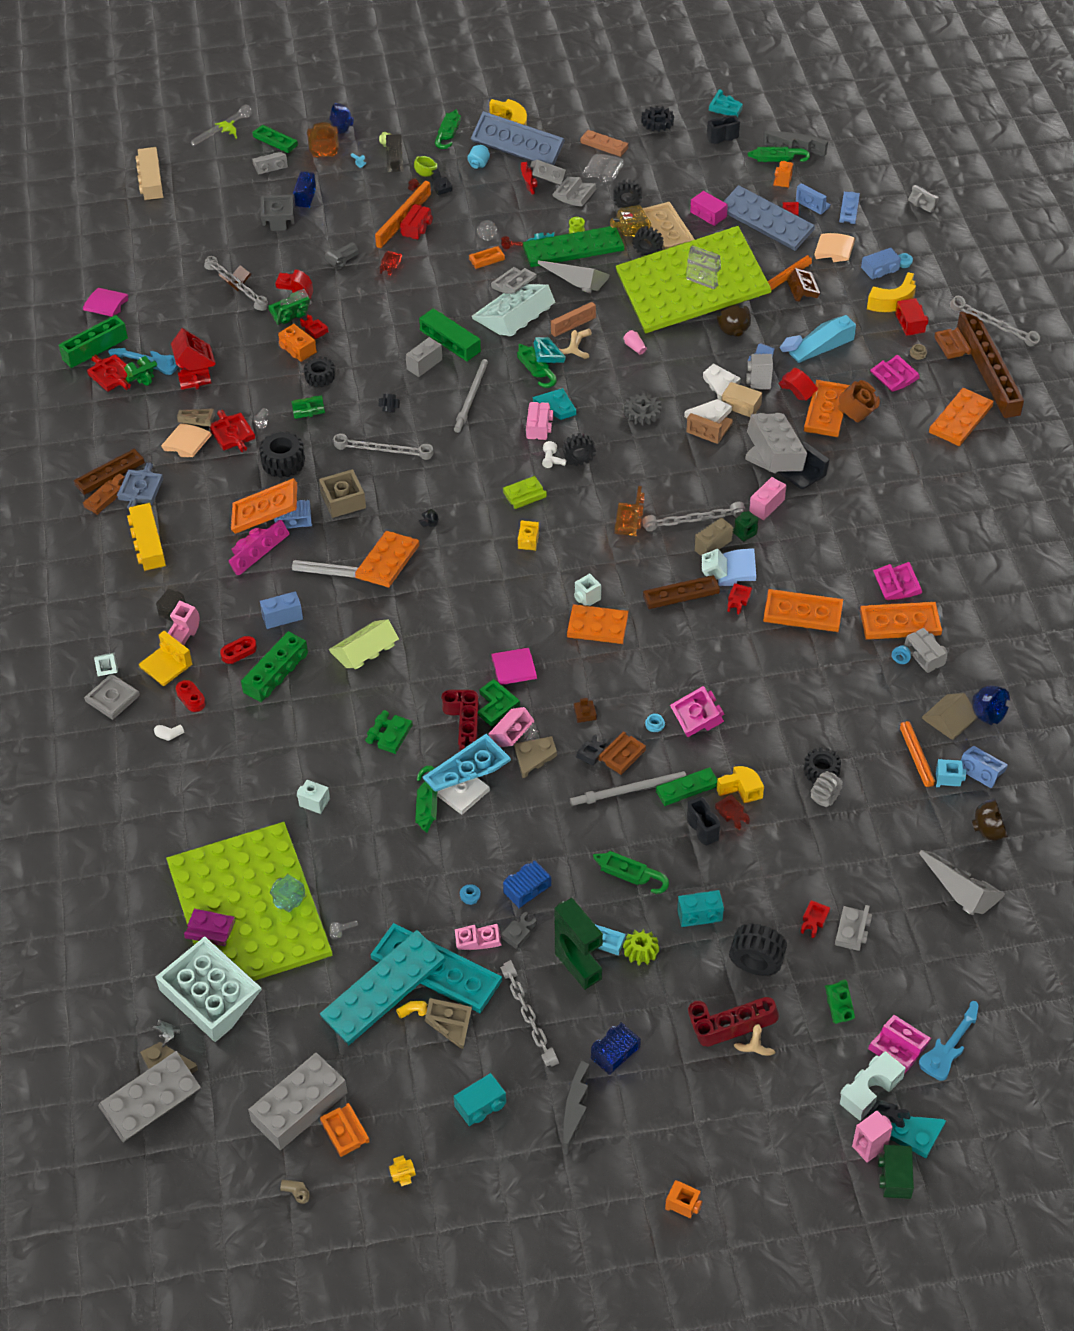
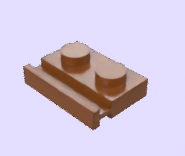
M958 327L955 330L948 329L935 332L934 337L947 359L960 357L965 353L971 354V348Z
M623 731L599 755V761L605 762L608 767L622 775L646 751V745L632 736L629 737Z

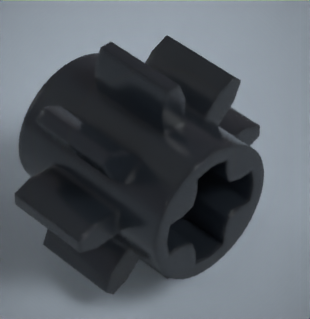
M383 394V398H379L378 406L382 407V412L394 413L395 408L400 407V400L396 399L395 394Z

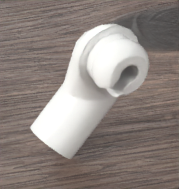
M157 725L154 728V733L157 737L169 741L183 734L184 730L181 725L172 729L163 725Z

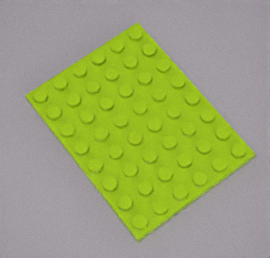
M739 226L615 266L645 334L771 293V287Z
M285 822L166 858L187 925L194 908L235 918V923L226 941V946H215L253 981L333 956ZM192 940L194 945L198 942L196 940Z

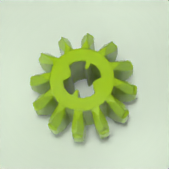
M644 928L641 933L634 930L633 935L628 934L623 943L625 957H629L631 963L637 961L639 966L641 962H645L648 965L650 960L655 961L656 954L659 952L657 937H653L652 931L646 934Z

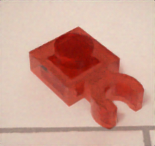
M386 251L381 260L380 274L387 270L390 276L392 268L397 269L402 261V254Z
M732 794L715 804V809L727 822L732 819L737 829H741V822H739L741 820L747 825L749 824L750 818L746 813H743L744 807Z

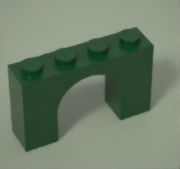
M573 898L560 902L554 908L555 955L582 988L586 990L602 980V967L590 953L603 945V933Z

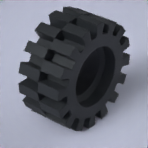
M622 180V184L618 182V186L615 185L613 190L614 204L619 209L622 207L623 210L631 207L635 209V205L638 207L639 203L642 202V189L640 185L636 184V181L631 183V180H628V182ZM632 193L633 196L623 197L622 194Z
M641 227L633 237V248H637L636 252H641V256L659 252L664 244V238L661 237L662 234L657 233V229L654 231L653 227ZM644 239L649 240L652 244H648Z
M321 356L318 357L319 359H316V357H313V360L309 359L308 363L306 362L304 366V375L306 382L310 386L315 385V387H318L320 385L324 387V384L328 386L329 382L332 383L335 380L334 363L330 359L327 360V357L322 359Z
M577 433V436L573 434L572 438L567 437V441L564 440L563 454L566 462H569L570 465L574 463V466H577L580 463L581 466L583 462L587 464L589 463L588 460L592 461L596 455L592 438L584 433L582 436L581 433Z
M819 747V751L815 748L813 752L810 751L808 753V756L805 758L804 774L809 781L812 779L814 784L817 778L826 771L834 773L839 777L841 760H839V755L835 756V751L830 753L829 748L823 751V747ZM823 763L828 765L830 768L826 770H821L815 767V765Z

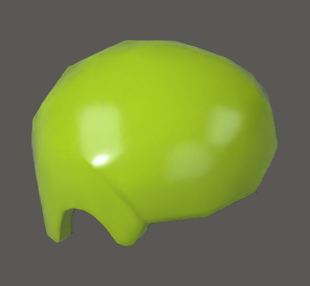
M417 156L414 161V169L420 176L429 177L433 175L432 170L437 169V163L430 157Z

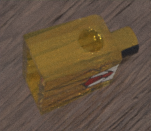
M636 205L619 209L617 217L611 218L610 225L612 228H619L624 236H635L641 227L648 226L650 228L651 222L642 207Z

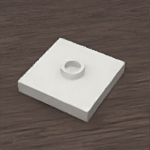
M474 778L439 790L437 796L463 815L490 791V787L480 779Z

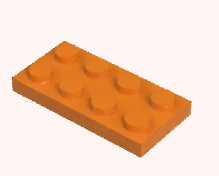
M816 380L815 385L818 390L812 395L804 432L838 437L844 413L838 408L840 405L839 396L850 385Z
M962 388L930 426L929 433L960 446L992 408L994 401L966 388Z
M290 479L233 502L231 530L236 534L296 510L297 482L295 479Z
M385 531L355 572V578L389 588L419 547V540Z
M768 589L763 622L839 632L843 599Z
M936 602L860 607L866 639L907 637L911 633H916V631L922 628L934 636L942 634Z

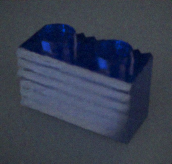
M299 173L293 191L296 207H311L310 205L316 191L314 173Z
M622 1022L617 1027L615 1025L608 1030L607 1036L602 1040H596L591 1047L592 1061L604 1069L608 1075L614 1072L641 1047V1038Z

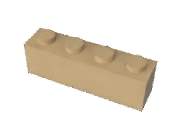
M157 148L138 149L136 163L140 194L144 195V200L163 198Z

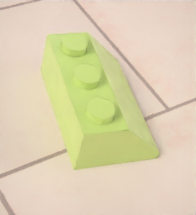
M388 619L370 623L330 648L329 651L346 668L358 669L364 665L363 661L379 656V651L392 648L395 645L394 642L399 640Z

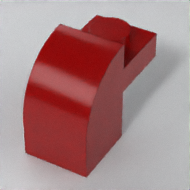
M294 270L293 274L279 273L275 283L276 288L292 290V295L299 294L301 299L305 297L311 299L313 285L307 274L299 270Z
M793 368L790 372L786 373L778 383L782 389H790L798 400L807 401L818 390L814 382L798 368Z

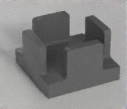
M293 194L261 196V221L263 226H266V221H269L271 231H280L287 229L286 220H291V224H295Z

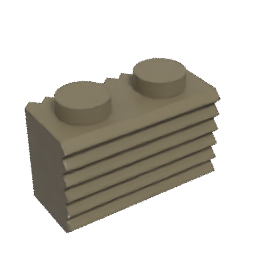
M723 518L714 521L709 527L696 534L695 551L702 556V554L715 549H721L732 541L733 526Z

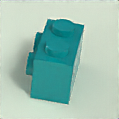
M720 891L678 896L677 911L681 927L723 921L724 906Z
M491 1073L454 1095V1107L469 1126L474 1123H480L488 1114L501 1110L506 1104V1092Z

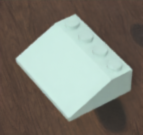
M526 284L515 293H503L472 315V318L499 335L513 336L518 329L527 326L529 321L538 318L540 313L549 310L550 306L555 303L549 285Z
M203 937L155 977L159 990L214 1042L232 1029L262 990L257 983L206 937Z

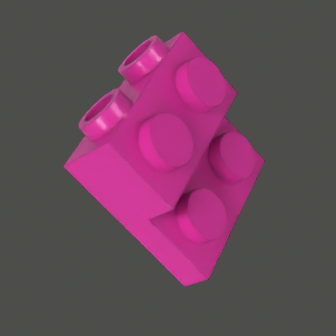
M704 686L670 705L687 737L703 728L708 731L724 722L722 718L725 715L720 705L715 706L714 702L717 700L712 691L707 692Z

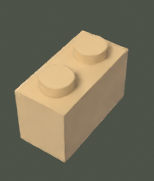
M730 382L722 394V401L731 405L732 411L751 417V414H756L761 406L762 392Z

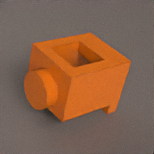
M787 161L780 162L779 167H776L774 186L789 188L792 179L793 163Z
M675 1180L666 1198L665 1209L668 1211L673 1210L691 1219L693 1213L698 1214L703 1203L700 1200L701 1191Z

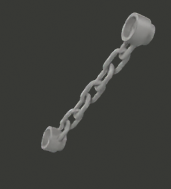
M208 256L205 259L204 267L208 270H217L231 281V283L255 301V309L261 311L267 309L268 301L266 297L258 296L249 287L241 283L239 279L218 264L216 257Z
M955 296L950 302L952 310H961L986 323L997 326L999 329L1024 340L1028 346H1035L1040 341V335L1036 331L1027 333L1018 330L1008 323L991 317L989 314L971 308V306L966 304L962 296ZM982 315H985V316H987L988 318H987V319H984V318H982L981 316H982ZM1002 324H1004V325H1006V326H1008V327L1005 329V328H1003V327H1001V326H1002Z
M337 434L333 438L334 446L339 450H343L346 447L418 455L424 460H428L433 456V447L430 444H422L419 448L348 440L345 434Z
M735 502L731 504L730 509H717L710 512L691 513L678 517L671 516L656 520L654 515H648L642 519V523L647 531H653L657 526L663 525L671 526L683 522H697L702 519L723 518L728 515H733L737 518L746 510L743 502ZM715 512H721V515L714 516ZM698 515V519L691 520V516ZM674 519V522L668 523V520Z
M512 961L503 963L504 966L500 967L505 979L510 978L512 982L510 990L514 998L521 1001L522 1016L533 1027L532 1037L536 1045L544 1050V1054H541L546 1067L549 1065L553 1067L559 1064L553 1048L547 1049L545 1046L547 1038L543 1030L537 1028L534 1023L536 1015L532 1007L524 1002L525 992L522 985L514 980V977L518 976ZM518 985L521 993H518V996L516 995L513 986L516 989ZM528 1008L533 1016V1018L529 1016V1020L527 1019V1016L524 1012V1010L527 1012ZM539 1032L541 1033L543 1040H540V1043L538 1042L535 1033L536 1035H539Z

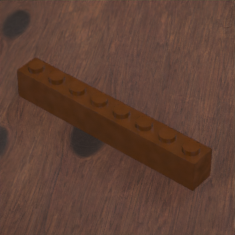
M961 311L957 327L970 346L971 355L1003 417L1021 416L1024 399L982 320Z

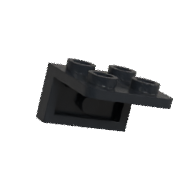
M803 441L801 444L807 452L803 470L778 471L779 474L800 489H805L825 477L830 459Z

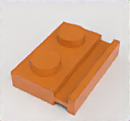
M349 1103L343 1108L339 1107L320 1117V1121L340 1157L361 1147L360 1145L370 1142L368 1135Z

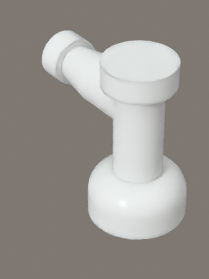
M551 441L545 442L543 451L546 454L542 465L546 468L552 467L553 464L565 466L566 459L552 456L557 451V444Z

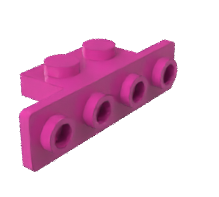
M278 520L268 529L255 528L249 532L246 538L237 541L236 546L231 549L235 556L229 560L236 575L242 574L289 535V531L282 520Z

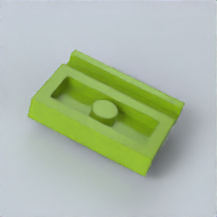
M535 476L503 488L504 495L513 505L514 509L547 497L546 491L543 490L542 485Z

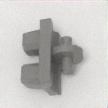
M914 185L908 201L912 202L914 206L921 207L931 213L937 205L939 197Z

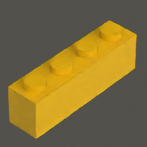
M146 503L129 507L130 515H127L129 526L133 525L130 531L132 539L136 538L133 541L135 551L140 552L136 554L138 563L143 564L144 571L166 566L151 504Z

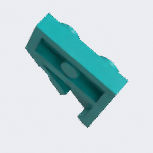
M719 89L709 105V111L724 115H736L738 117L742 111L743 104L734 100L730 95L726 97L723 95V91Z
M549 337L535 338L533 344L537 362L564 363L566 356Z
M563 388L533 397V402H538L539 404L549 403L550 410H553V415L560 420L576 415V409Z
M911 1117L910 1120L904 1119V1128L897 1127L895 1123H892L890 1140L901 1146H912L913 1152L927 1158L943 1130L946 1120Z

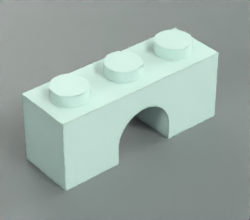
M886 1051L880 1056L876 1055L866 1070L862 1069L859 1071L851 1085L848 1083L843 1087L840 1092V1105L861 1121L874 1106L877 1096L869 1087L877 1085L890 1092L903 1079L906 1067Z

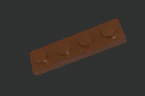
M134 448L75 479L74 484L85 495L104 485L109 480H113L118 474L123 475L128 470H133L144 464V458Z
M712 575L643 591V597L648 609L719 594L720 587L715 576Z

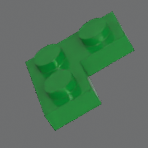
M494 679L479 689L480 695L490 703L478 711V716L491 727L503 719L511 709H516L520 706V700Z

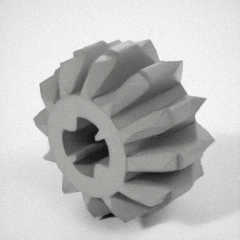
M828 771L822 773L813 784L811 798L821 806H831L837 800L838 795H840L843 781L834 773Z

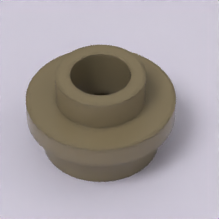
M915 344L910 349V356L917 360L924 359L927 356V350L924 345Z

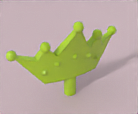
M234 120L230 123L227 121L215 123V125H220L219 128L223 127L222 133L230 132L229 135L234 134L237 139L236 128L233 126Z

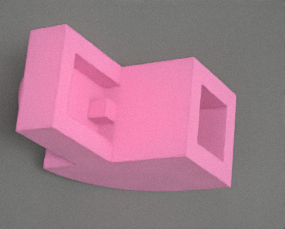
M179 601L170 615L174 624L168 634L184 645L190 635L194 637L196 634L200 616L194 606Z

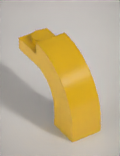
M491 99L489 102L490 114L527 126V113L522 105L510 99H507L506 102Z
M908 272L903 284L895 289H882L873 286L868 297L867 309L876 312L896 311L897 301L914 299L916 281L913 280L914 273Z

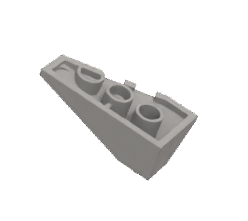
M538 260L539 265L571 284L582 288V292L591 293L592 290L599 291L610 276L607 273L592 268Z
M920 851L921 857L956 902L964 906L962 909L972 915L974 913L984 914L1004 897L1005 894L983 880L979 881L970 878L972 874L959 868L953 869L954 864L933 852Z

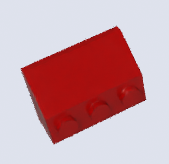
M181 328L171 342L176 365L189 371L214 366L216 363L211 346L189 331Z

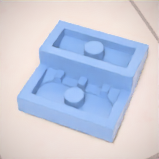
M740 549L723 553L727 559V576L718 579L719 586H733L734 583L737 584V581H756L754 549Z

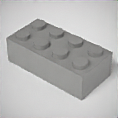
M781 413L751 414L747 433L769 472L802 471L807 452L785 415Z
M175 1051L101 1101L98 1106L124 1143L198 1092L201 1087L177 1051Z
M315 1053L248 1109L251 1122L281 1151L348 1093L346 1080L320 1055Z

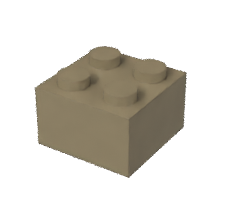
M353 469L319 479L321 496L332 518L366 508L365 493Z

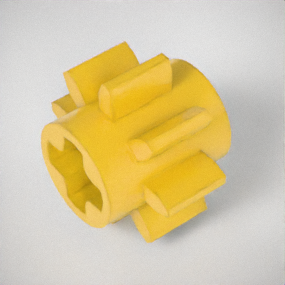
M404 1156L393 1158L394 1165L389 1166L393 1182L399 1181L401 1186L412 1183L411 1177L416 1176L412 1160H405Z

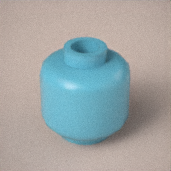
M476 145L471 149L467 159L471 167L475 169L484 168L490 158V153L484 145Z

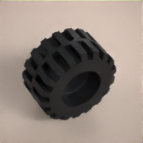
M282 431L271 433L259 445L262 468L271 476H278L280 478L283 476L290 477L291 474L295 475L297 471L300 472L305 465L303 441L294 433L290 434L287 431L285 433Z
M752 923L744 924L738 927L735 932L729 957L732 963L736 964L735 966L745 972L759 976H772V974H777L781 969L787 950V941L783 939L784 937L778 931L768 926Z

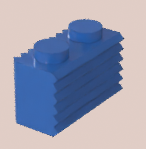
M536 861L530 864L527 863L519 872L514 875L511 874L503 882L504 894L520 908L551 886V876Z

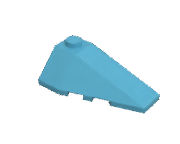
M847 315L826 321L808 334L798 348L794 351H789V354L800 363L854 340L856 324Z
M485 734L423 776V779L436 792L495 772L511 761V758Z

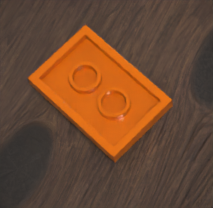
M573 604L567 637L623 644L629 611Z

